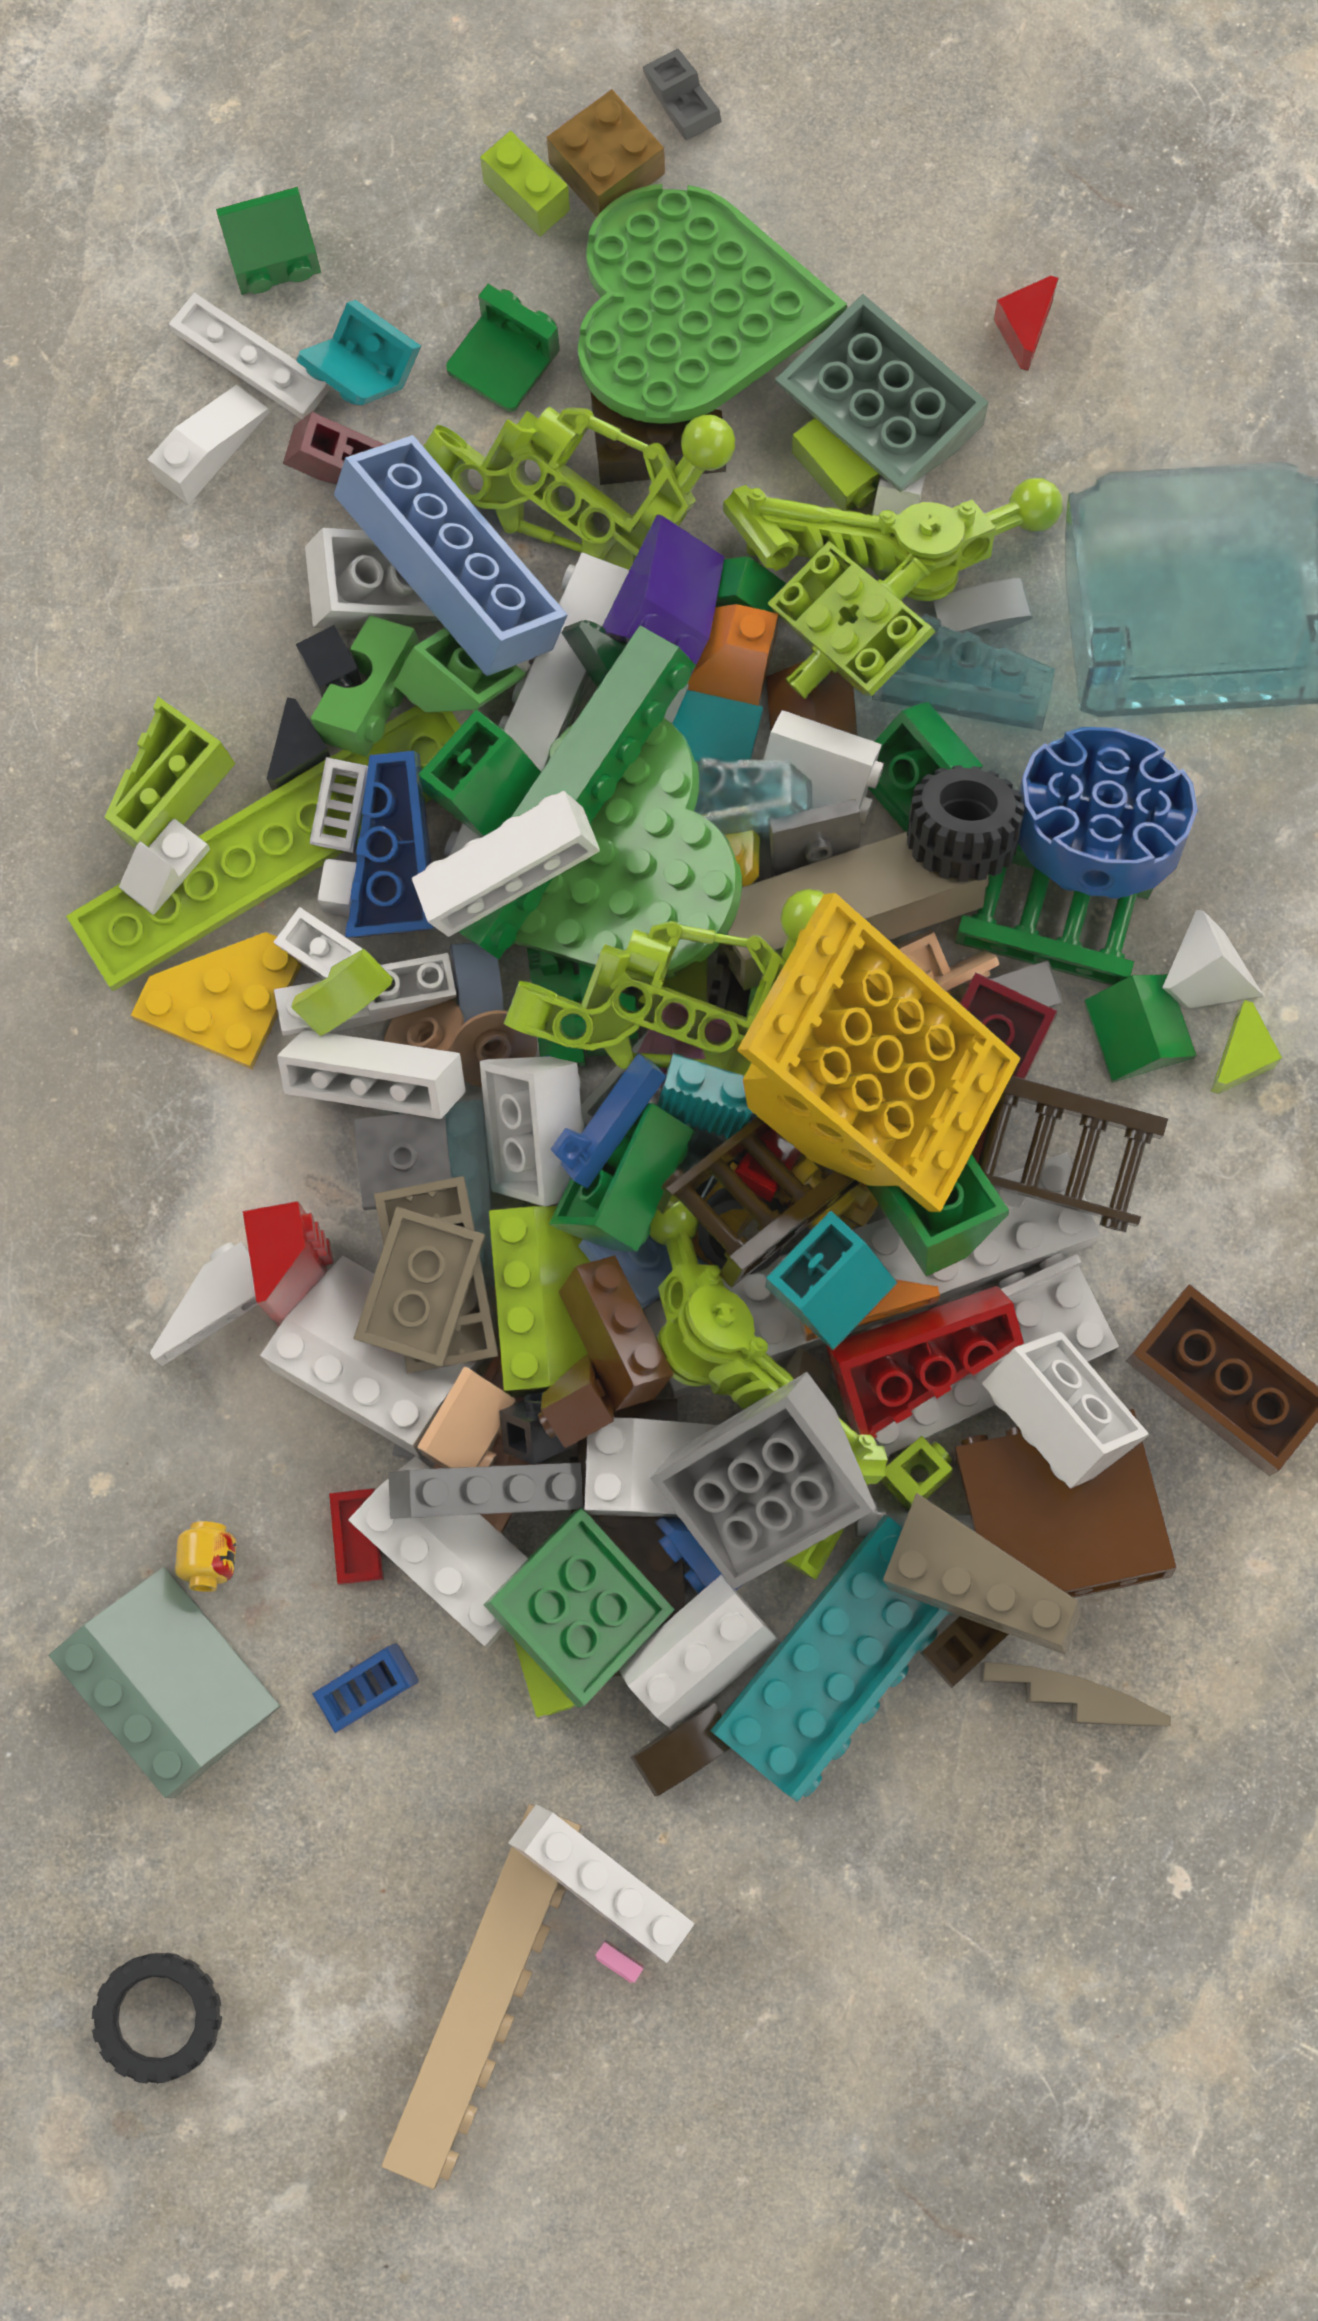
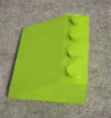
M530 1206L489 1210L504 1392L513 1398L525 1397L533 1392H545L576 1362L588 1354L558 1292L577 1265L591 1261L578 1247L583 1240L582 1238L549 1225L557 1206Z

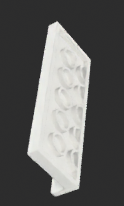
M1063 1252L1056 1254L1039 1264L1041 1271L1025 1277L1023 1271L998 1283L1001 1290L1014 1304L1024 1344L1061 1331L1088 1363L1118 1349L1119 1345L1079 1267L1081 1260L1078 1254L1067 1259ZM1007 1355L973 1376L970 1373L950 1386L951 1391L938 1399L934 1396L911 1411L913 1415L899 1424H896L894 1421L876 1433L875 1443L878 1446H884L886 1455L889 1457L908 1448L920 1436L927 1439L997 1406L992 1399V1395L982 1382ZM832 1368L831 1376H832V1378H833V1380H834V1382H835V1384H836V1386H837V1388H838V1385H837V1382H836V1378H835V1375H834V1372H833V1368Z

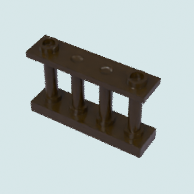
M1011 1076L991 1114L978 1165L996 1189L1101 1217L1100 1226L1126 1233L1128 1225L1137 1227L1141 1216L1128 1213L1127 1209L1145 1145L1151 1144L1152 1138L1161 1139L1164 1136L1168 1118ZM1019 1101L1036 1105L1035 1113L1039 1114L1020 1183L994 1176L1012 1107L1017 1108ZM1063 1113L1081 1118L1079 1125L1083 1127L1064 1195L1038 1188L1056 1120H1061ZM1109 1125L1125 1130L1124 1138L1128 1140L1110 1205L1106 1207L1082 1199L1101 1132H1106Z
M758 1116L685 1173L682 1169L674 1172L662 1184L661 1188L664 1190V1193L656 1207L664 1214L680 1201L726 1250L724 1255L728 1260L719 1275L731 1288L860 1184L855 1179L813 1162L823 1172L821 1175L823 1181L814 1188L810 1184L804 1186L760 1139L771 1127ZM743 1150H746L791 1198L789 1203L792 1206L782 1214L778 1210L772 1212L727 1163ZM713 1175L759 1224L757 1227L759 1233L750 1240L745 1236L740 1238L695 1191V1188Z

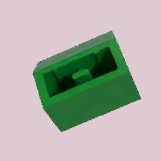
M476 709L418 775L425 794L482 838L501 827L506 820L512 817L541 771L510 735Z

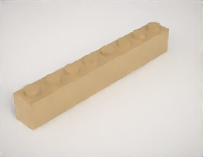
M528 1805L521 1825L527 1818L529 1813L532 1811V1809L535 1807V1805ZM557 1815L580 1833L583 1825ZM514 1847L510 1849L381 2167L433 2190L440 2178L449 2181L460 2154L452 2150L459 2132L467 2135L478 2110V2107L470 2104L478 2086L486 2089L496 2065L495 2061L489 2059L495 2041L502 2044L505 2043L515 2018L507 2014L514 1996L523 1998L533 1973L525 1969L531 1952L541 1953L551 1929L550 1926L543 1924L550 1906L559 1909L566 1892V1888Z

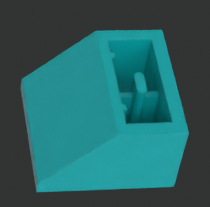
M830 1211L766 1277L765 1288L828 1347L834 1350L896 1286L897 1282L869 1246Z

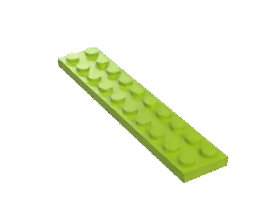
M416 705L385 724L383 736L378 742L373 744L367 757L343 749L329 758L368 766L370 755L415 751L420 754L421 768L423 769L461 725L452 711L424 712ZM326 760L199 835L198 837L208 844L210 850L154 915L119 888L120 883L66 915V918L112 991L117 990L324 865L325 860L334 859L345 852L309 844ZM336 774L334 783L356 787L357 778ZM332 791L331 800L353 804V795ZM424 793L426 803L430 801L432 798H430L427 794ZM328 808L327 817L346 821L350 819V812ZM362 818L355 845L358 844V837L360 838ZM324 825L322 834L346 838L347 830Z

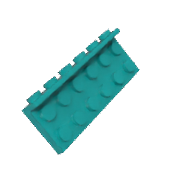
M883 1515L876 1527L869 1532L710 1730L796 1802L802 1796L808 1797L816 1790L822 1780L821 1772L831 1760L839 1759L847 1751L851 1744L850 1736L860 1723L865 1724L874 1717L880 1707L879 1699L889 1687L897 1686L905 1678L909 1671L907 1664L918 1650H924L936 1638L938 1634L936 1628L945 1616L953 1614L889 1590L883 1578L903 1528L887 1515Z

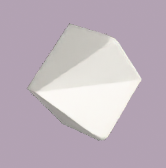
M334 859L325 860L318 894V903L323 912L349 916L352 882H354L356 869L355 862Z

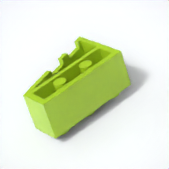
M159 696L153 706L155 714L147 732H142L137 742L139 750L130 770L125 769L104 817L118 836L134 849L139 842H142L149 848L174 818L184 825L236 764L221 741Z

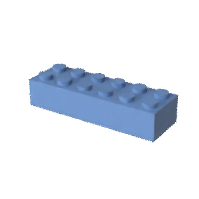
M413 435L345 458L334 496L486 676L554 649L568 614Z

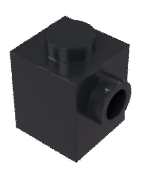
M335 625L296 644L301 661L321 698L330 684L343 688H353L362 684L358 668Z
M542 1391L530 1393L524 1397V1400L499 1411L504 1453L533 1465L575 1446L574 1443L564 1448L557 1436L551 1438L544 1430L538 1417V1413L542 1412L541 1401L542 1394L544 1393Z

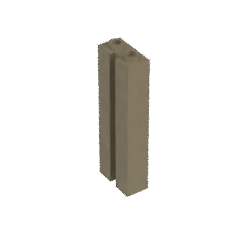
M907 832L742 887L739 908L727 935L749 938L755 934L759 935L781 955L787 940L780 921L782 907L787 899L797 891L813 889L825 894L836 893L884 937L891 940L983 908L985 888L989 883L988 875L986 880L977 881L975 878H968V882L958 881V878L950 877L949 879L939 877L940 873L937 871L929 872L923 868L924 862H916L913 858V850L908 849ZM720 943L717 949L721 954L725 953L729 958V968L743 990L758 986L763 973L747 947Z

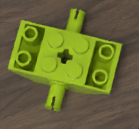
M828 541L768 602V605L779 614L785 623L813 652L785 679L787 683L803 699H806L808 694L832 671L833 673L838 672L864 696H872L935 633V630L902 601L925 576L927 577L930 574L928 569L913 554L909 553L907 558L884 581L880 579L876 581Z

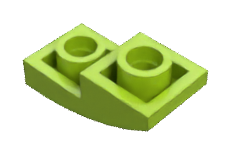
M362 949L333 965L326 979L297 994L294 997L291 1008L321 1037L371 1003L392 984L393 978L365 949Z

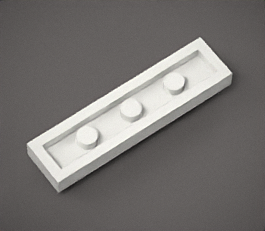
M195 292L169 323L171 332L300 419H303L311 411L313 412L330 391V387L326 382L312 378L306 372V368L295 359Z

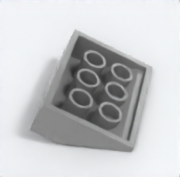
M808 1372L671 1453L650 1478L733 1590L870 1514L876 1508L836 1410Z

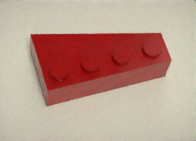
M994 1286L846 1338L834 1350L827 1345L826 1348L850 1428L858 1435H871L875 1439L877 1438L876 1433L894 1421L896 1424H899L913 1415L911 1412L913 1409L934 1396L936 1399L952 1390L951 1385L970 1373L973 1376L1009 1354L1015 1347L1023 1345L1024 1340L1013 1302L998 1286Z

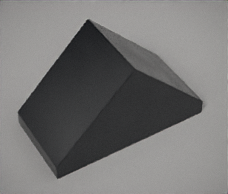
M287 697L266 778L272 792L326 760V757H331L327 746L294 698Z

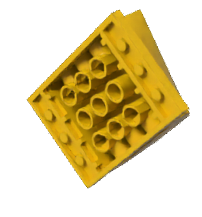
M836 893L823 895L805 929L800 930L794 949L737 1049L739 1053L751 1062L743 1078L748 1109L811 1161L869 1186H899L929 1212H941L1021 1059Z

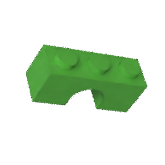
M369 615L350 650L360 673L370 677L363 684L353 688H343L330 684L310 718L325 744L367 757L373 744L381 739L387 719L393 709L400 705L404 694L393 684L411 650L420 643L414 628Z

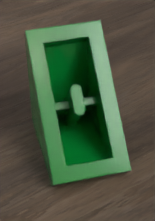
M749 556L724 559L715 607L738 604L776 613L768 605V602L787 583Z

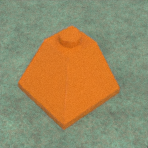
M738 604L715 607L709 640L690 676L687 690L759 706L778 633L779 614Z

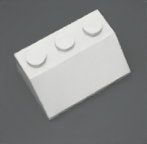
M554 1057L487 1059L480 1061L491 1191L541 1206L559 1203L571 1177L561 1166L560 1163L562 1161L554 1155L551 1147L565 1128L580 1134L584 1130L579 1091L581 1081L577 1063Z
M1061 1331L1015 1347L982 1382L992 1395L994 1403L1011 1417L1021 1429L1024 1439L1037 1448L1050 1464L1055 1476L1064 1481L1070 1489L1095 1478L1149 1435Z
M721 1574L654 1632L624 1663L619 1672L627 1686L654 1716L673 1730L708 1704L776 1645L779 1640L736 1590H733Z

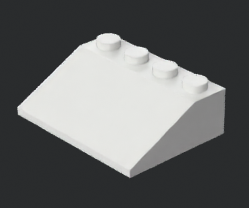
M342 1256L285 1317L260 1356L275 1373L415 1456L422 1458L423 1454L417 1446L464 1366L476 1373L484 1359L407 1374L404 1355L353 1339L374 1273Z

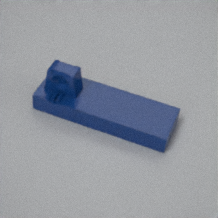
M638 1053L583 1132L580 1134L565 1128L551 1147V1151L562 1161L560 1164L569 1176L585 1188L590 1186L667 1077L651 1060Z

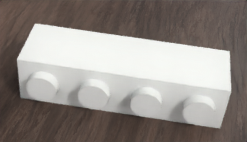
M562 791L557 795L544 798L538 806L526 813L506 820L501 827L484 837L469 841L464 845L463 849L444 860L431 863L423 872L412 877V881L427 921L449 937L600 852L583 807L565 791Z
M304 1029L277 1055L284 1094L442 1119L466 1092L460 1053L331 1033H326L320 1037L315 1031Z
M537 1804L508 1842L647 1952L668 1963L695 1924L556 1814Z

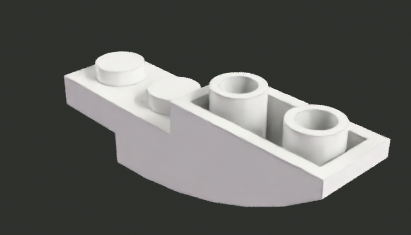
M448 953L381 965L393 978L392 984L366 1007L329 1032L395 1018L455 998L456 990ZM321 981L274 989L283 1036L301 1033L304 1029L313 1031L291 1008V1005L297 994Z

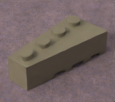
M916 1493L883 1578L889 1590L1065 1655L1081 1613L1078 1601Z

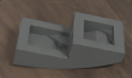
M679 48L643 66V72L651 88L685 140L722 122L719 108L700 86L698 72Z

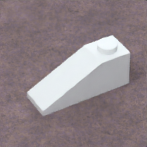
M235 385L175 427L151 454L148 462L156 481L189 505L270 413L269 409L238 385Z
M242 1241L235 1246L230 1242L219 1247L209 1256L211 1261L201 1268L150 1351L153 1359L161 1366H164L258 1305L249 1251Z

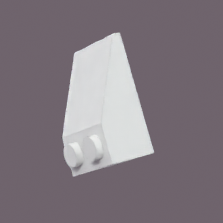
M322 528L305 546L313 628L327 629L335 625L336 629L359 630L362 629L369 615L401 625L439 621L363 530Z
M614 1418V1422L587 1437L585 1511L590 1515L680 1518L650 1478L671 1453L718 1425L638 1418Z

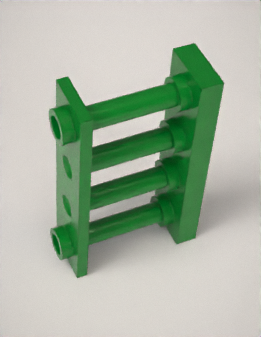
M1018 844L1016 856L1013 857L1012 864L1034 869L1019 925H1015L1013 929L998 925L997 920L994 919L1007 867H1003L1002 873L996 876L988 874L989 883L985 888L983 908L978 909L977 913L972 914L971 917L962 915L955 939V944L981 951L986 950L992 954L1033 965L1049 961L1052 970L1112 986L1131 976L1135 961L1125 959V954L1122 953L1136 897L1148 900L1154 888L1117 899L1105 948H1101L1099 951L1084 948L1079 941L1091 896L1076 890L1073 893L1062 937H1057L1054 940L1039 936L1040 932L1036 928L1050 878L1030 863Z

